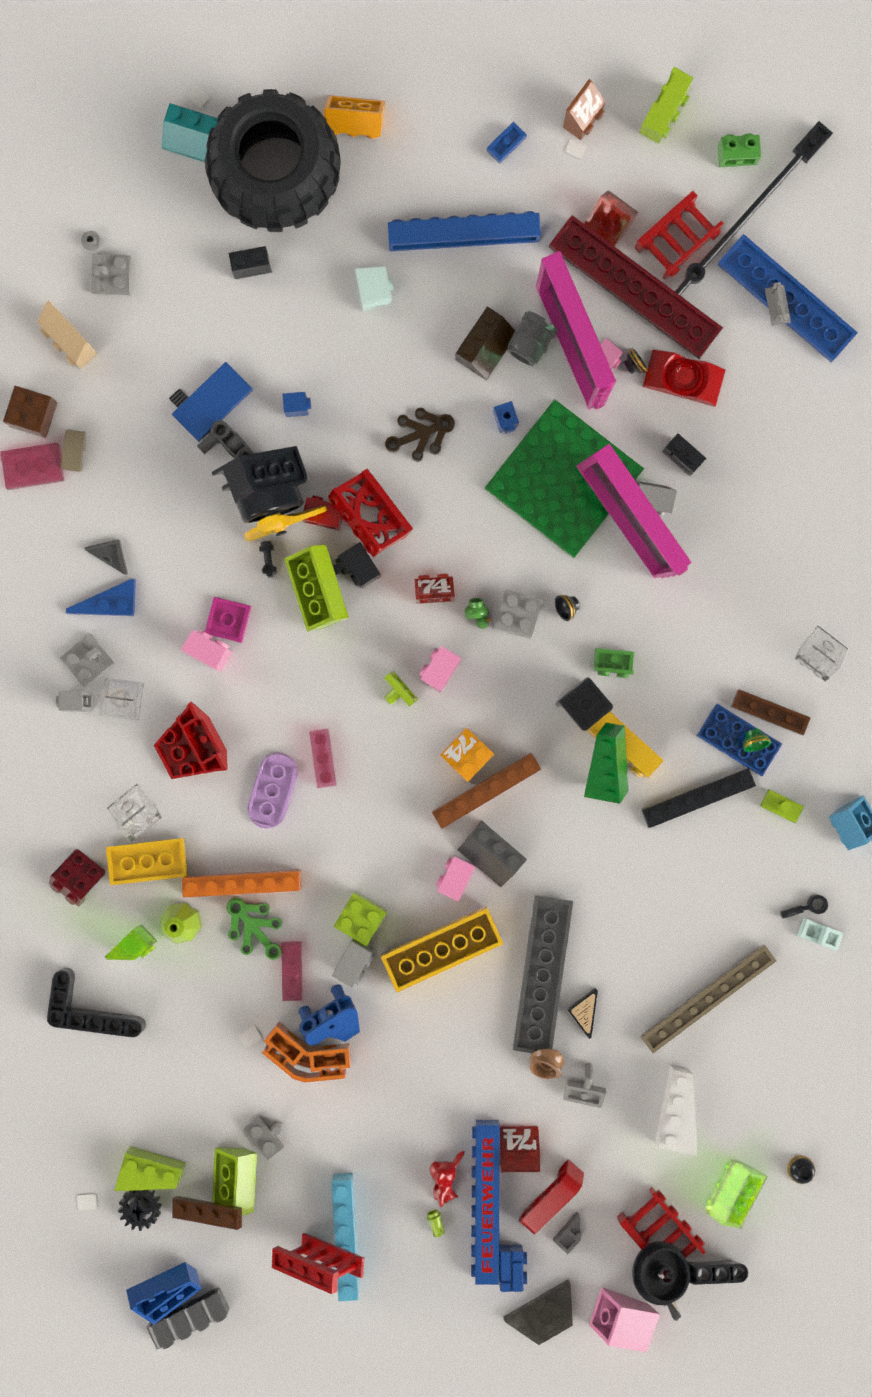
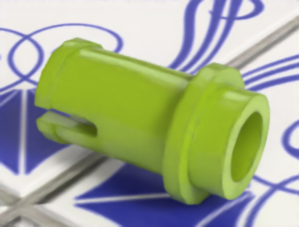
M437 1209L429 1211L426 1219L430 1222L433 1236L436 1238L441 1237L445 1234L441 1221L442 1214Z

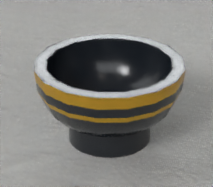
M632 347L627 353V359L623 361L624 365L631 374L648 371L642 358Z
M558 595L555 598V608L558 615L564 621H570L574 618L576 611L580 608L578 599L575 596L570 597L568 595Z
M795 1156L788 1163V1175L791 1180L798 1184L809 1183L815 1176V1165L806 1156Z

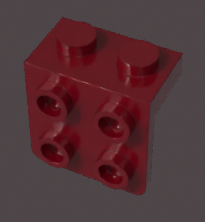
M76 849L50 876L49 884L53 891L56 893L60 892L70 904H75L79 907L84 902L88 892L105 875V870L83 852Z

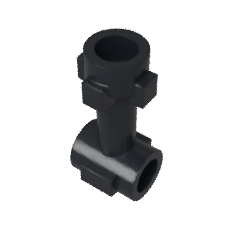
M271 541L260 542L259 551L264 554L265 562L262 573L266 574L268 578H273L277 572V567L272 564L271 556L274 545H272Z

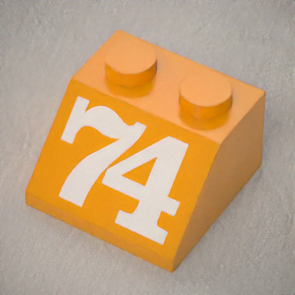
M467 728L440 754L467 782L495 755Z

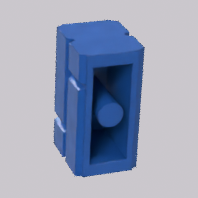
M499 1245V1288L501 1292L524 1291L523 1284H527V1272H523V1264H527V1252H523L522 1245Z

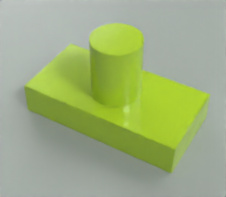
M394 671L384 677L393 688L384 696L389 704L393 705L401 697L410 707L419 700Z
M770 789L767 790L760 804V807L795 824L804 806Z

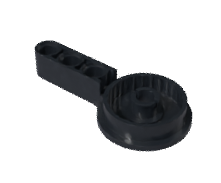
M656 1241L647 1244L639 1251L634 1260L632 1277L634 1286L643 1299L655 1305H667L679 1300L686 1292L689 1283L694 1285L741 1283L747 1279L748 1269L744 1264L732 1260L688 1262L682 1252L674 1245L663 1241ZM702 1269V1274H701V1276L699 1277V1276H698L699 1270ZM719 1269L720 1272H719V1275L717 1276V1275H716V1272H717V1270ZM663 1271H666V1275L663 1279L659 1277V1275H662Z

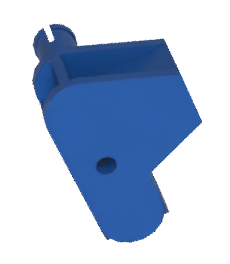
M340 984L334 985L331 988L334 1000L315 1013H311L309 1006L299 1008L298 1013L302 1019L299 1031L309 1045L318 1044L328 1037L346 1042L360 1032L357 1010L351 997L345 995ZM327 1010H331L332 1013L328 1015Z

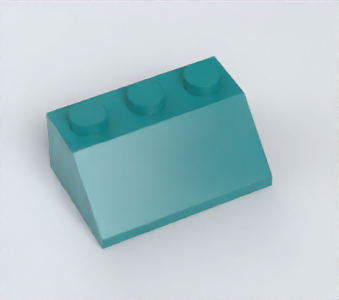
M169 103L163 121L162 149L205 162L208 136L211 127L215 128L218 125V118Z

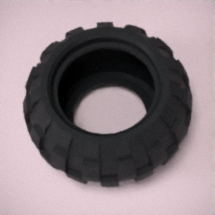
M264 89L263 94L255 96L247 93L239 97L238 103L233 107L226 106L218 115V125L215 128L211 127L205 156V169L212 192L222 208L229 215L239 219L242 224L256 230L260 227L267 228L268 232H283V228L293 225L297 229L306 225L308 218L311 216H318L329 204V198L337 189L341 165L337 138L322 113L314 105L311 107L306 105V101L301 96L291 92L286 95L279 94L277 89ZM267 138H286L301 146V155L296 167L288 175L277 180L256 178L241 163L246 152L254 144Z

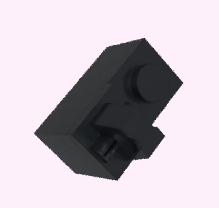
M361 542L339 554L338 558L335 559L337 564L333 565L335 575L341 572L343 575L353 573L350 576L356 586L360 585L361 588L366 587L381 577Z

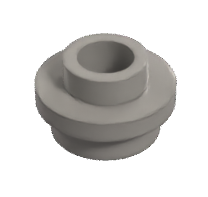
M87 231L83 234L81 242L87 250H96L101 244V239L96 232ZM94 238L92 242H88V239Z

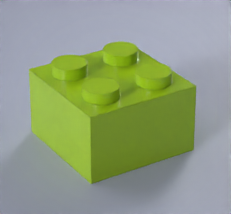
M354 891L333 927L367 947L385 917L387 910Z

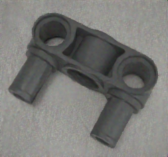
M222 420L214 422L212 429L208 433L209 435L197 445L204 455L213 446L220 443L233 458L253 454V451L246 442ZM220 428H226V432L223 435L217 434Z

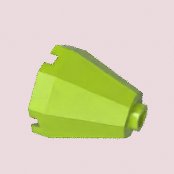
M186 902L168 906L160 918L162 935L175 944L192 941L202 927L199 911L192 908Z

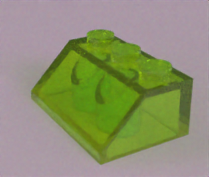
M731 1159L725 1167V1173L722 1178L717 1182L716 1190L713 1196L709 1198L704 1212L724 1226L741 1229L768 1176L741 1161Z

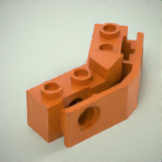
M280 1022L276 1024L264 1040L267 1046L262 1054L292 1079L304 1083L345 1079L346 1068L351 1066L350 1043L309 1047ZM297 1064L310 1068L312 1073L298 1070L294 1066Z

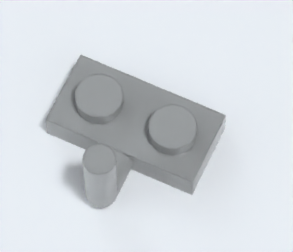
M587 1063L585 1065L584 1083L567 1081L563 1100L598 1108L602 1107L606 1088L592 1085V1064Z
M259 1116L244 1128L245 1132L267 1160L284 1147L276 1136L280 1134L283 1128V1123L280 1121L269 1127L263 1118Z

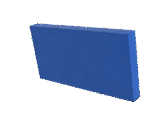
M225 362L172 413V416L200 442L210 432L214 422L223 420L253 391V388Z
M715 704L696 735L760 776L764 775L782 746V743L767 735L771 741L768 747L754 752H745L743 748V742L746 739L745 734L750 730L758 728L719 704Z

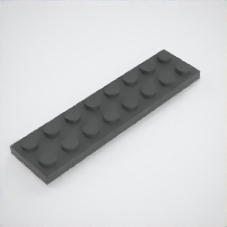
M534 896L512 1048L514 1051L534 1053L537 1050L553 1048L573 901Z

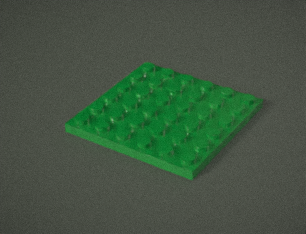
M554 399L484 489L574 559L609 515L576 466L590 455L610 444L634 480L638 478L645 468Z

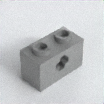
M58 691L56 706L59 707V711L64 712L92 711V692Z

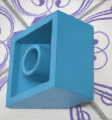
M864 795L840 807L829 816L833 827L836 828L841 842L846 846L847 850L866 845L872 840V810Z

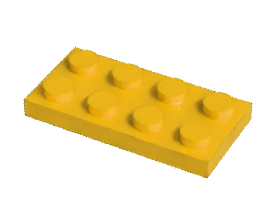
M184 838L106 847L110 886L188 876Z

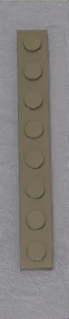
M763 944L640 1037L650 1051L655 1053L777 960Z

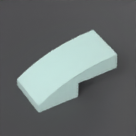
M803 918L797 936L837 951L843 932Z

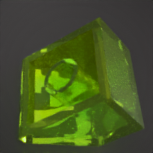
M141 924L124 937L105 958L107 960H136L139 957L143 959L155 949L153 945L157 940Z

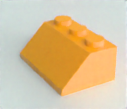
M329 95L324 108V117L327 119V123L335 135L345 133L351 137L365 135L367 138L375 139L381 137L385 101Z

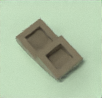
M66 429L61 469L82 471L86 432Z

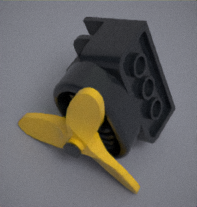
M297 446L242 455L211 472L212 476L225 474L228 483L221 487L222 491H231L242 521L244 523L259 521L256 527L244 534L245 541L257 540L274 533L276 536L284 535L287 533L285 531L286 527L327 511L326 506H319L299 513L284 515L300 508L304 504L298 486L306 483L307 473Z

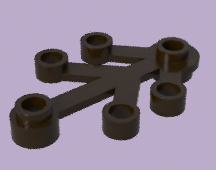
M417 408L415 411L416 419H426L435 423L430 426L411 420L406 415H400L397 419L400 427H409L417 431L401 438L395 436L388 437L385 441L387 451L395 453L399 451L400 446L420 439L416 450L412 453V459L415 462H420L423 459V451L430 435L438 431L435 441L431 443L429 450L433 455L439 454L441 451L440 445L445 433L451 432L455 426L454 418L451 415L442 414L436 416L427 412L424 408ZM419 411L424 412V416L419 417L417 413ZM405 418L407 422L401 424L400 419ZM447 421L449 425L444 427L442 422ZM391 443H395L397 445L393 449L389 447ZM438 446L439 449L438 451H433L432 447ZM420 453L421 457L419 459H416L414 457V454Z

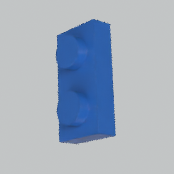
M513 121L487 147V152L500 164L526 139L527 134Z

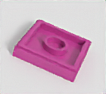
M214 597L205 632L211 636L242 643L252 606Z

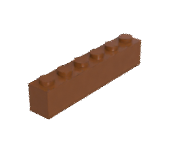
M529 753L433 810L432 814L441 829L542 769L533 754Z

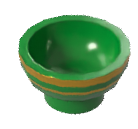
M753 729L745 734L746 739L743 742V748L745 752H754L768 747L771 741L766 734L761 733L760 729Z

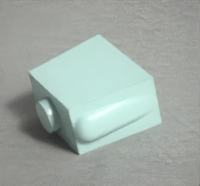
M386 266L355 268L363 312L392 303L390 290H394L392 278L388 279Z

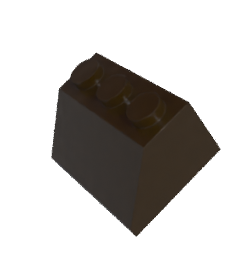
M487 306L455 353V360L487 381L507 351L509 341L515 329L502 315Z

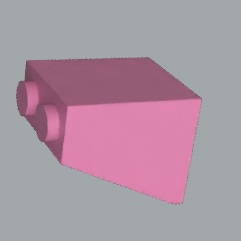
M601 1288L589 1326L608 1346L647 1352L659 1313L648 1303L606 1288Z

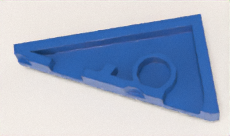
M130 579L66 608V614L134 616L136 580Z

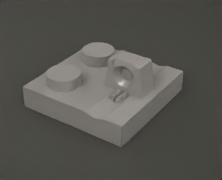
M92 254V294L130 295L132 257L130 255Z
M92 634L87 635L60 657L84 688L115 664Z

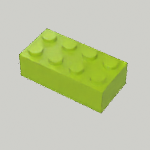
M326 545L309 546L284 559L307 632L321 630L349 618Z

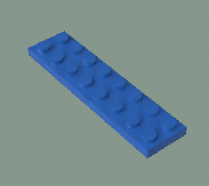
M744 234L717 264L767 308L765 288L773 287V284L778 282L784 285L791 323L786 324L831 363L858 333Z

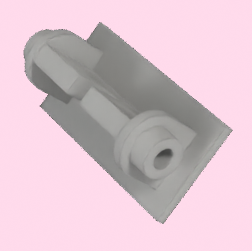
M778 282L774 283L773 287L765 288L772 326L791 323L784 285Z

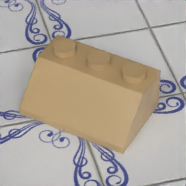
M48 300L37 321L42 327L40 332L47 339L51 337L55 341L52 343L53 346L60 353L64 351L67 354L65 358L72 366L76 364L81 369L97 353Z

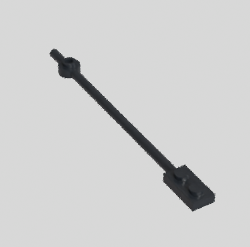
M820 121L815 124L793 149L792 152L796 156L703 260L700 263H692L688 266L685 272L686 279L677 287L676 293L681 295L690 284H698L703 280L706 266L800 161L803 160L806 164L832 136V131ZM691 273H696L697 277H693Z

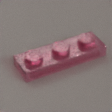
M329 729L309 731L317 788L337 786Z
M282 941V1001H302V941Z

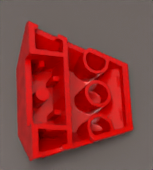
M192 701L188 703L186 709L181 715H178L176 721L153 745L171 779L228 770L227 749L210 717Z

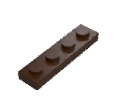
M740 689L737 690L731 708L799 735L805 734L811 718Z
M176 1196L172 1198V1218L238 1230L242 1228V1207Z

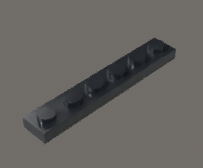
M746 768L641 811L648 828H651L753 788L756 784L750 769Z

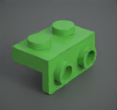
M595 648L593 671L598 672L599 676H609V673H616L617 677L628 678V675L634 674V652Z

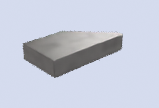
M578 1212L553 1238V1241L567 1255L581 1241L580 1214Z

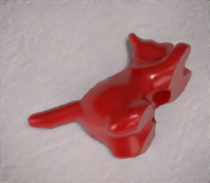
M465 1151L459 1152L453 1162L434 1161L430 1165L429 1172L435 1181L433 1196L435 1200H438L440 1207H443L444 1203H448L453 1198H458V1195L452 1190V1183L455 1179L456 1168L463 1158Z

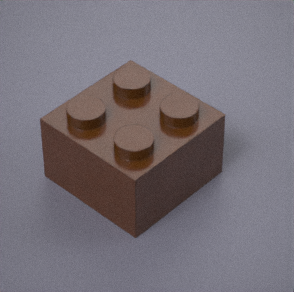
M14 386L3 422L11 428L46 438L57 402L51 396Z

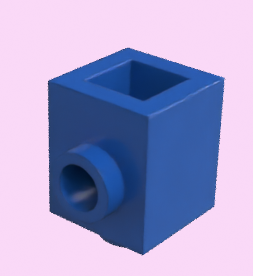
M306 392L282 394L286 417L309 415L308 409H312L311 398H307Z
M512 401L493 408L499 432L507 434L515 431L519 421Z

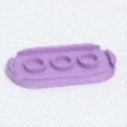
M275 753L269 755L260 764L248 803L250 819L258 827L272 828L279 825L285 818L298 774L296 763L286 754Z

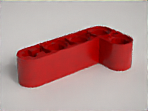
M569 1159L565 1161L558 1171L557 1178L522 1212L518 1221L531 1233L536 1234L580 1191L583 1185L584 1172Z

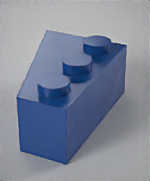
M184 1262L127 1289L126 1292L130 1310L154 1325L202 1288L197 1270Z

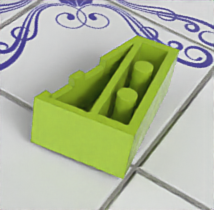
M673 67L667 83L663 85L660 95L654 101L642 123L640 134L658 144L662 137L666 139L671 130L669 125L671 122H676L680 115L678 110L681 106L685 107L690 96L687 94L694 77Z
M130 1146L124 1155L114 1191L176 1189L181 1181L186 1162Z

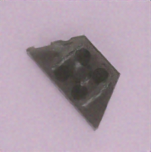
M569 1279L505 1315V1323L538 1345L573 1326L571 1284Z

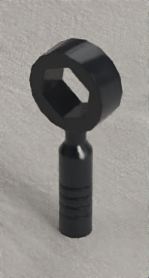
M815 894L809 897L807 905H800L781 911L780 916L784 919L804 913L806 910H810L815 914H823L828 908V901L825 897ZM814 899H820L823 902L821 909H814L812 906Z

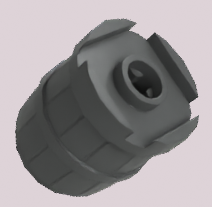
M531 311L525 312L521 323L513 332L507 351L522 363L533 366L546 353L547 347L551 339L556 336L558 329L552 323L548 326L544 317Z

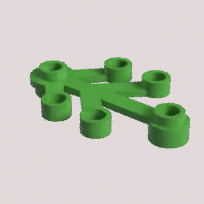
M239 897L230 899L226 906L227 912L231 915V929L228 932V937L231 940H237L240 937L241 932L238 929L240 917L245 923L243 945L241 946L242 954L249 955L253 951L251 944L253 932L266 948V956L271 960L277 959L282 952L280 945L272 943L259 927H271L277 930L282 926V920L278 917L273 919L251 918L246 913L259 912L261 915H266L270 910V906L267 903H261L260 905L245 904L244 900ZM235 903L240 905L239 910L233 908ZM262 905L267 907L266 912L260 910ZM274 920L279 921L278 927L273 925ZM236 931L238 936L232 937L231 932ZM245 945L250 947L249 952L244 951ZM275 947L277 949V953L272 954L271 948Z

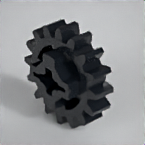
M148 1190L129 1191V1193H124L122 1196L124 1199H121L119 1205L122 1207L118 1209V1212L123 1213L120 1220H126L125 1226L131 1224V1230L138 1226L139 1231H142L144 1226L149 1229L151 1223H156L158 1220L156 1217H159L161 1214L159 1209L162 1207V1204L157 1203L160 1196L154 1197L155 1190L151 1192ZM135 1197L134 1202L128 1204L129 1200ZM152 1212L151 1216L145 1219L146 1214Z

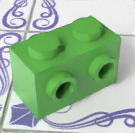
M746 133L742 136H734L733 134H728L721 137L718 143L719 167L757 165L761 158L759 135Z

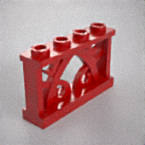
M368 468L347 482L332 489L328 495L331 505L338 510L343 521L350 526L354 535L360 539L365 550L372 557L377 556L398 541L403 540L413 530L412 526ZM356 484L361 486L358 492L351 487ZM349 492L353 494L355 498L353 496H346V498H348L350 501V503H348L342 495V493ZM361 502L366 506L376 507L379 510L377 515L378 524L361 518ZM395 531L397 535L389 539L388 532ZM380 532H382L384 535V542L378 543V541L375 539L373 535H376L379 539L381 536Z

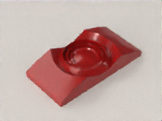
M652 350L647 368L648 371H646L642 387L715 407L726 370L707 361L689 359L674 352Z

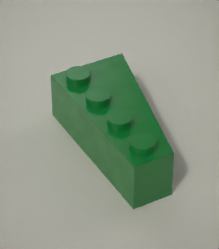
M605 723L596 736L584 797L620 804L628 793L625 726Z

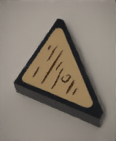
M596 988L567 1009L589 1039L592 1038L598 995Z

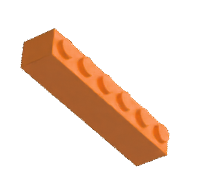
M301 869L194 875L182 878L183 898L289 892L302 889Z

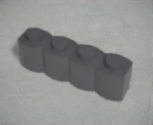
M220 1287L177 1307L153 1325L149 1322L147 1330L156 1349H167L174 1344L175 1340H185L191 1336V1332L196 1330L199 1332L203 1331L209 1326V1323L223 1321L227 1317L230 1308Z

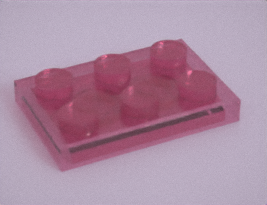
M57 442L0 451L7 490L64 481L60 449Z

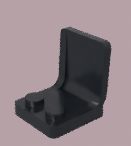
M586 677L555 703L557 707L561 706L582 731H587L613 709L612 703L590 677Z

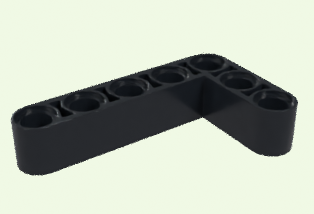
M63 968L53 975L47 1013V1022L50 1026L131 1038L137 1037L144 1031L146 1022L140 1016L71 1007L75 982L74 971L70 968ZM61 973L67 976V982L61 980ZM58 993L64 995V1002L58 999ZM55 1012L61 1014V1021L55 1018ZM74 1015H78L81 1018V1023L75 1022ZM94 1017L100 1020V1026L94 1024ZM117 1020L120 1028L113 1027L112 1021ZM131 1023H137L139 1031L133 1030Z

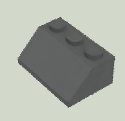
M483 821L479 823L457 849L500 887L514 876L527 860Z

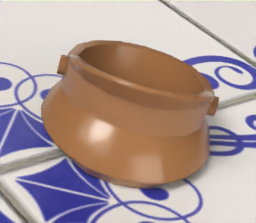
M541 1049L531 1054L529 1059L530 1070L535 1076L542 1079L559 1078L562 1074L560 1069L565 1061L562 1054L557 1050Z

